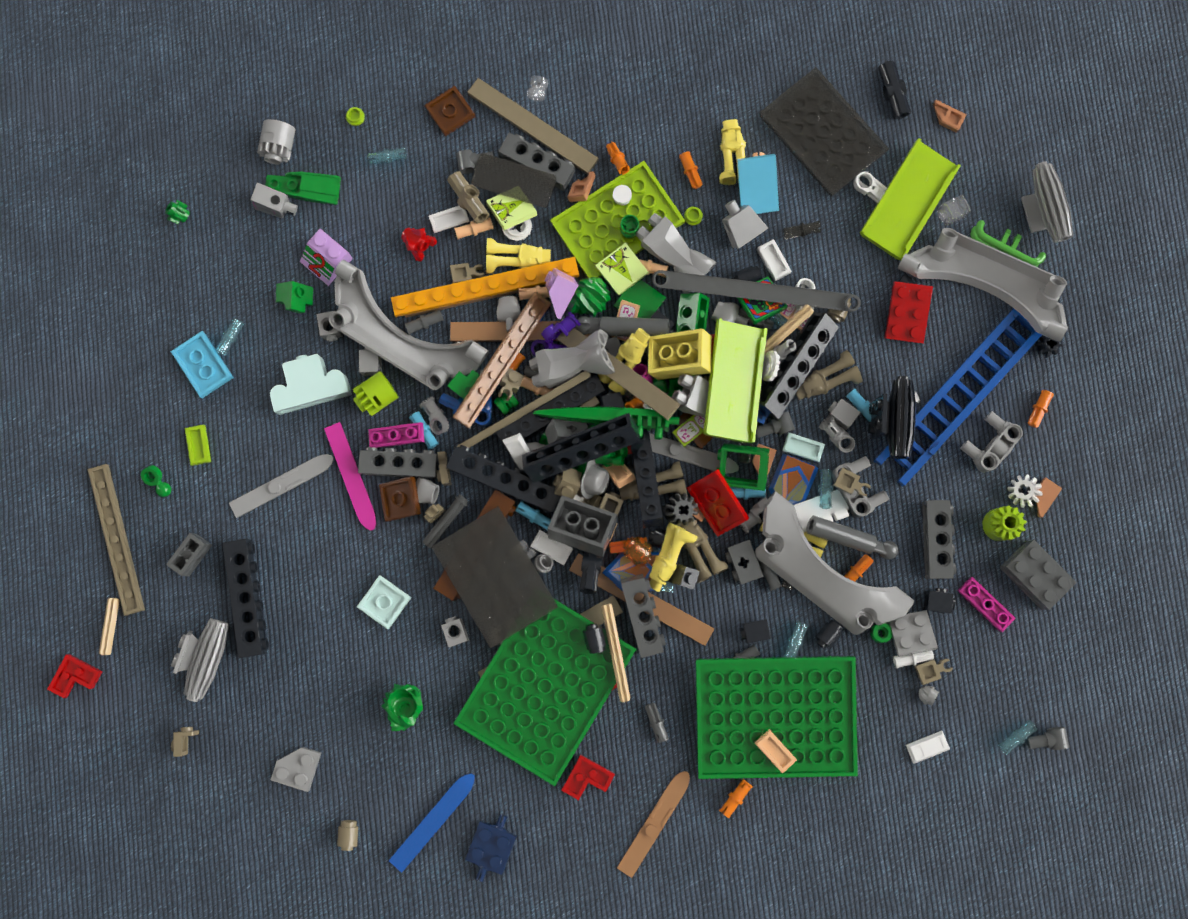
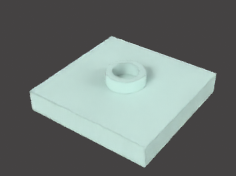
M379 575L357 608L386 629H390L412 597Z

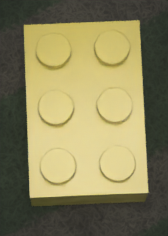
M704 329L650 336L648 374L657 380L678 378L682 374L693 376L711 373L712 336Z

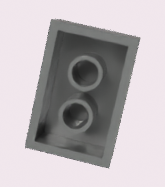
M562 495L547 529L548 538L603 557L617 524V514Z
M1035 540L1026 541L999 567L1041 610H1050L1077 583Z

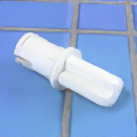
M933 651L899 657L893 656L896 669L912 664L916 666L917 663L934 659Z

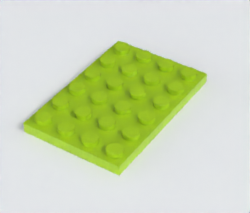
M642 161L631 168L628 173L620 175L590 194L587 201H579L551 219L550 222L573 257H575L588 278H600L602 274L595 265L624 243L629 246L635 255L644 249L641 246L642 242L637 236L629 239L621 234L620 223L624 216L634 215L639 220V229L644 226L649 232L654 229L648 223L649 218L654 213L662 218L666 216L675 228L684 224L685 219L645 161ZM619 185H625L631 190V200L626 205H618L613 200V191Z

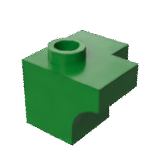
M294 281L276 284V303L285 305L286 310L299 314L305 313V306L313 305V287Z
M472 370L466 377L459 371L448 384V387L465 399L480 375Z

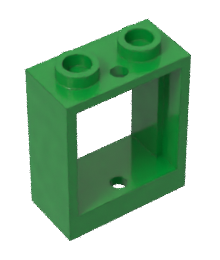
M724 443L722 449H718L717 460H720V468L717 467L716 470L719 469L729 487L765 491L770 449ZM728 452L760 455L758 480L727 477Z

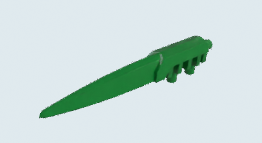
M568 407L536 410L533 412L537 416L592 424H601L630 413L638 427L640 438L643 436V428L647 429V431L655 429L654 439L658 440L662 439L663 430L669 432V424L679 425L680 418L671 417L667 420L652 409L620 407Z

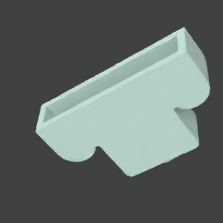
M318 354L311 356L301 355L296 357V360L283 363L282 367L287 387L276 385L270 392L273 410L278 415L352 395L347 376L336 369L327 373L324 360Z

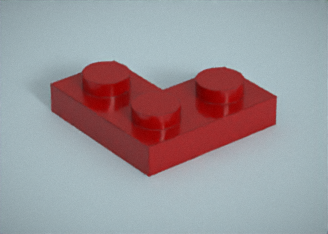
M66 654L47 690L62 698H67L75 682L88 689H94L103 671L70 654Z
M580 754L561 791L577 800L580 799L588 783L606 792L615 773Z

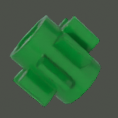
M178 200L175 203L171 201L165 210V214L169 215L167 219L177 225L179 221L184 223L189 216V210L186 209L188 205Z

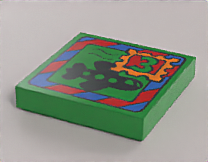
M768 276L757 281L773 284ZM736 297L753 324H757L780 313L788 307L786 303Z

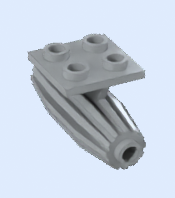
M1047 161L1035 165L1036 168L1033 169L1035 194L1021 197L1030 231L1034 233L1048 230L1054 243L1065 241L1073 237L1071 212L1063 185L1051 163L1048 164Z
M210 618L199 639L192 634V631H188L186 635L183 634L178 645L181 651L180 654L176 653L171 667H174L173 673L175 674L179 671L187 670L183 693L187 696V700L198 702V699H203L211 685L225 649L228 623Z

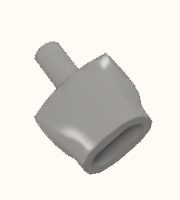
M515 296L501 297L498 300L497 319L498 321L506 322V331L509 332L513 326V321L521 313L518 298Z
M720 301L711 318L714 321L721 318L724 321L737 322L742 325H747L749 320L738 315L740 308L737 304Z
M418 477L416 487L419 503L434 504L439 494V485L431 480Z

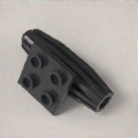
M898 376L897 379L893 380L889 402L887 401V394H882L870 403L869 414L871 415V422L868 425V433L870 434V439L873 440L887 434L890 457L908 459L911 456L915 438L916 399L913 381L908 376Z

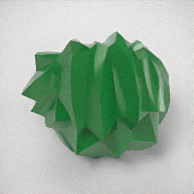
M598 277L579 280L577 283L578 287L567 306L568 311L573 312V314H588L593 317L596 316L597 312L606 311L605 303L611 298L604 281Z
M394 684L393 690L385 693L386 698H383L385 703L381 707L386 710L387 718L391 721V731H405L416 723V719L423 710L421 692L416 686L410 684L405 686Z

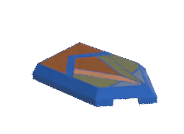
M782 454L769 486L770 494L772 495L776 491L793 505L806 501L819 468L789 455Z
M659 552L620 553L602 573L617 585L621 591L623 589L620 579L643 573L644 579L648 578L650 582L651 578L649 575L655 557L659 555Z

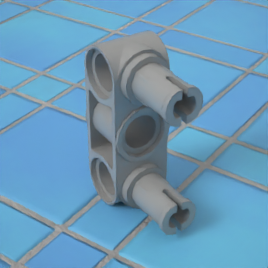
M993 411L984 420L994 427L998 434L988 443L985 450L978 449L969 440L960 448L973 459L976 468L984 473L997 468L1009 455L1023 434L1022 428L1019 425L1004 421ZM1008 429L1014 432V438L1008 436ZM984 458L990 461L989 468L984 465Z
M866 456L852 463H844L833 470L832 479L835 482L838 470L841 468L856 474L871 466ZM838 489L846 501L851 514L857 518L872 513L875 507L889 500L884 490L871 497H862L855 490L850 495ZM858 503L862 504L865 508L863 514L859 513L856 509Z

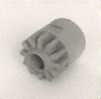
M264 120L257 151L259 156L264 157L266 162L275 165L288 162L290 160L295 128L279 120Z

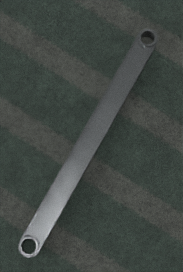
M665 270L656 271L652 277L653 284L659 288L802 306L808 304L810 307L850 312L858 310L861 305L860 298L849 293ZM659 273L666 276V282L663 284H658L655 281V277ZM853 297L856 300V304L853 308H849L847 301Z

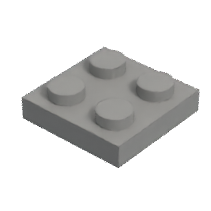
M927 610L909 613L900 619L888 622L892 629V638L898 657L937 650L938 646Z

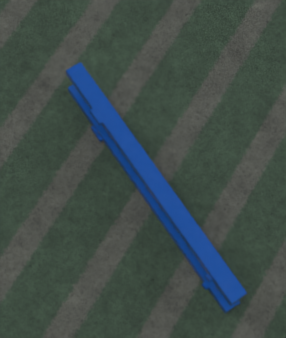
M1014 308L916 413L915 427L928 437L932 443L924 450L915 441L913 442L912 449L920 455L913 464L906 459L893 458L899 465L907 469L897 481L901 487L910 481L1042 336ZM1014 319L1032 333L1027 339H1024L1009 326ZM1002 332L1019 346L1014 353L997 340ZM990 346L1007 360L1002 367L984 353ZM977 360L994 373L989 381L971 367ZM965 373L982 386V389L976 395L959 381ZM953 386L970 400L964 408H961L947 395V392ZM940 400L958 414L951 423L934 409ZM928 413L945 428L938 437L921 422ZM889 445L882 450L873 462L878 465L883 464L890 456Z

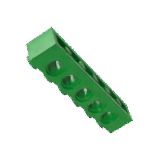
M701 293L680 294L676 332L704 329L706 331L709 297ZM679 377L669 379L668 396L671 398L675 391H683L682 388L684 387L678 384Z

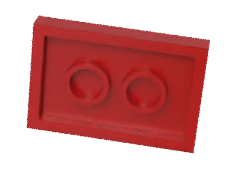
M893 282L884 338L924 344L933 286Z
M719 469L686 488L691 497L694 498L695 503L698 504L700 511L717 537L749 519V516Z

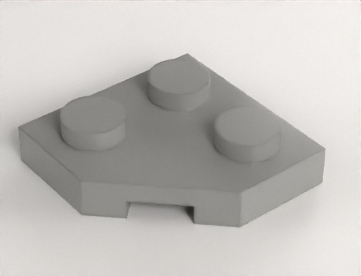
M302 747L276 761L271 781L306 792L310 791L322 752Z

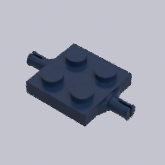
M501 813L497 824H489L484 821L479 822L465 859L479 867L475 879L480 882L484 881L487 871H493L500 875L504 873L517 835L503 828L508 816Z

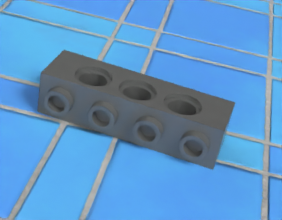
M509 132L498 151L501 159L562 191L566 190L575 174L572 162L567 159L561 160L557 158L555 153L542 150L538 144L525 141L519 134L513 135ZM519 150H525V151H526V152H525L524 154H522V155L517 154V152H518ZM536 158L542 159L540 163L533 162ZM553 166H556V167L559 168V169H558L557 171H555V172H552V171L549 170V169H550L551 167H553Z
M366 447V450H360L358 473L368 476H415V478L437 479L439 460L438 455L434 454L432 450H423V453H415V450L412 449L396 452V449L385 448V451H377V448ZM383 457L384 464L377 467L376 460ZM398 458H402L403 465L398 468L395 467V461ZM417 459H422L423 464L420 468H414V462Z
M926 500L922 502L925 579H953L956 574V564L953 563L955 544H952V536L955 530L954 525L951 524V516H953L954 509L953 505L950 504V500ZM937 515H939L943 520L941 525H938L935 522V517ZM938 534L943 537L942 545L936 542ZM938 554L944 557L942 565L937 562Z
M643 573L620 579L641 658L663 653L662 646L666 645L664 635L658 632V627H661L658 615L654 616L653 613L656 605L654 598H649L648 590H651L649 579H644ZM636 593H643L644 597L642 600L637 601L634 599V595ZM643 611L649 613V616L645 619L639 618V614ZM647 630H652L654 632V634L651 637L644 636V633Z

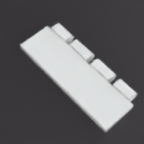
M839 490L794 505L803 533L807 532L808 521L813 515L832 522L833 518L835 521L849 517L847 511L849 507Z

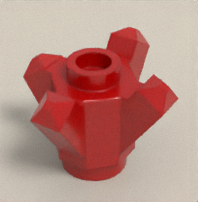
M406 228L401 235L407 251L412 252L416 261L423 260V251L428 246L437 244L435 237L426 235L425 228Z

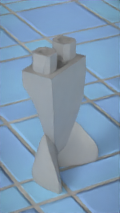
M654 213L648 220V223L654 229L649 232L642 226L636 232V236L642 242L641 246L657 259L674 267V272L706 275L717 263L701 252L689 249L673 223L666 216L662 218Z
M600 329L589 335L576 347L542 349L535 352L536 357L529 360L531 370L534 372L539 371V374L532 376V384L537 388L546 386L551 389L570 380L582 370L601 375L615 373L611 360L604 348L607 343L608 334Z
M680 375L678 384L684 387L683 391L677 390L672 395V399L680 404L678 410L705 418L709 382L699 375Z

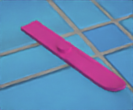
M341 422L324 428L356 515L360 523L372 531L376 526L374 509L361 475L358 473V467Z

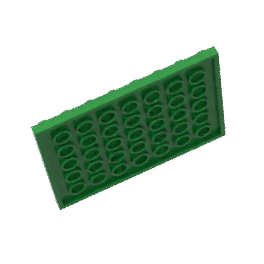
M535 588L454 724L555 786L616 684L606 630L602 628L606 643L604 646L605 651L590 654L586 648L582 631L586 629V625L593 624V622L538 588ZM619 638L624 668H626L636 648Z
M855 656L696 659L698 779L858 776ZM769 729L797 759L783 773L755 744V741Z

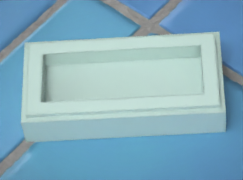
M788 432L782 451L819 463L825 444Z

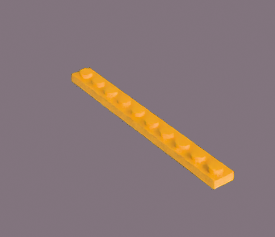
M575 257L391 297L395 317L512 292L519 288L546 284V275L549 271L552 272L554 268L574 278L579 277Z

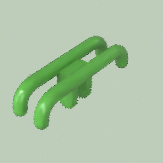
M979 220L971 230L970 236L972 239L1038 267L1046 258V253L1044 252L1039 253L1036 258H1031L1016 250L1022 238L1019 234L1014 237L1011 246L1006 245L1007 239L1011 234V230L1008 228L1000 241L984 232L985 222L983 220Z

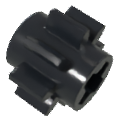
M1044 335L1039 338L1041 342L1035 344L1039 350L1038 354H1045V358L1049 357L1051 353L1052 355L1058 354L1057 348L1062 346L1059 342Z

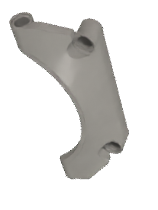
M942 229L934 247L927 245L910 254H905L898 266L899 270L919 279L950 280L984 290L1017 310L1037 333L1059 343L1068 329L1063 305L1058 303L1067 285L1064 278L965 236L954 229Z
M342 260L336 267L335 304L339 307L337 311L329 316V323L333 328L344 333L432 390L442 387L450 377L454 378L459 371L467 375L472 370L476 371L480 368L489 350L473 340L455 344H435L412 337L399 329L384 315L371 295L365 275L360 269L346 260Z
M776 491L768 498L764 508L762 534L766 538L755 549V555L759 561L763 562L854 635H858L870 628L873 622L879 626L900 619L907 614L914 603L911 597L897 586L882 588L866 586L849 580L833 570L809 544L800 527L794 505Z

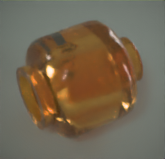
M640 536L629 538L623 546L624 556L635 565L647 564L652 558V546Z

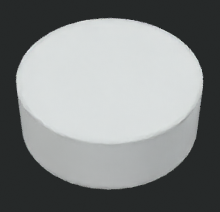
M625 185L617 186L613 191L615 203L626 205L630 202L632 196L630 188Z

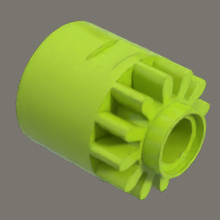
M381 371L353 389V392L356 394V397L353 398L354 402L362 412L367 410L371 416L399 398Z
M1008 505L990 510L984 516L982 526L985 534L990 539L1006 541L1020 537V533L1025 531L1023 526L1027 521L1023 520L1024 513H1020L1017 507L1012 508Z

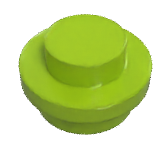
M357 107L350 108L346 113V120L352 126L361 125L365 119L363 111Z
M690 207L685 211L684 219L687 224L695 226L702 221L703 214L699 208Z

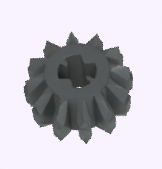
M683 493L682 496L675 494V499L671 497L668 499L671 505L666 504L665 508L670 509V511L666 512L665 515L671 516L669 519L671 523L675 522L676 526H680L683 523L684 526H687L688 520L691 522L695 521L692 514L698 515V512L693 511V508H697L698 504H692L694 501L693 497L688 498L687 494ZM679 506L685 507V508L683 509V510H685L684 513H679V512H678V511H680V510L678 509Z

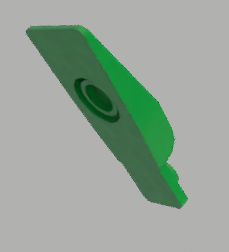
M287 172L285 176L267 175L265 186L282 192L289 198L337 205L341 178L336 175Z

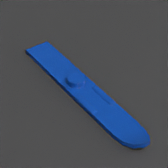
M466 774L459 778L389 859V862L401 873L469 794L474 784V774Z

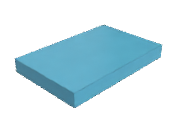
M769 154L737 159L740 207L749 205L756 214L779 211L776 155Z
M203 331L170 351L200 398H204L234 378Z

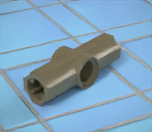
M460 171L450 175L447 181L459 197L457 200L458 205L462 209L468 210L476 223H482L488 219L490 214L478 198L479 190L475 186L469 185Z

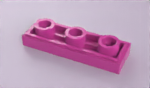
M421 422L368 429L369 447L373 448L425 442L424 426Z
M970 577L957 590L1000 632H1003L1015 620V617L973 577ZM986 601L989 602V607H988V608H986V606H985V602H986Z

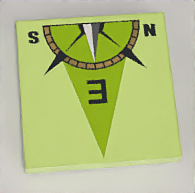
M520 186L486 200L487 206L503 230L537 216V211Z
M626 243L595 265L618 296L649 274Z

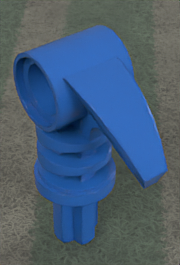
M443 393L439 403L452 409L453 414H455L464 399L460 397L458 400ZM491 396L479 413V415L482 413L487 414V420L479 422L478 416L475 419L476 424L483 428L488 427L492 422L493 404Z

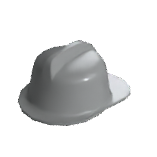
M595 459L587 463L581 480V494L586 499H590L594 495L603 494L609 484L608 471L601 467L602 464H597Z

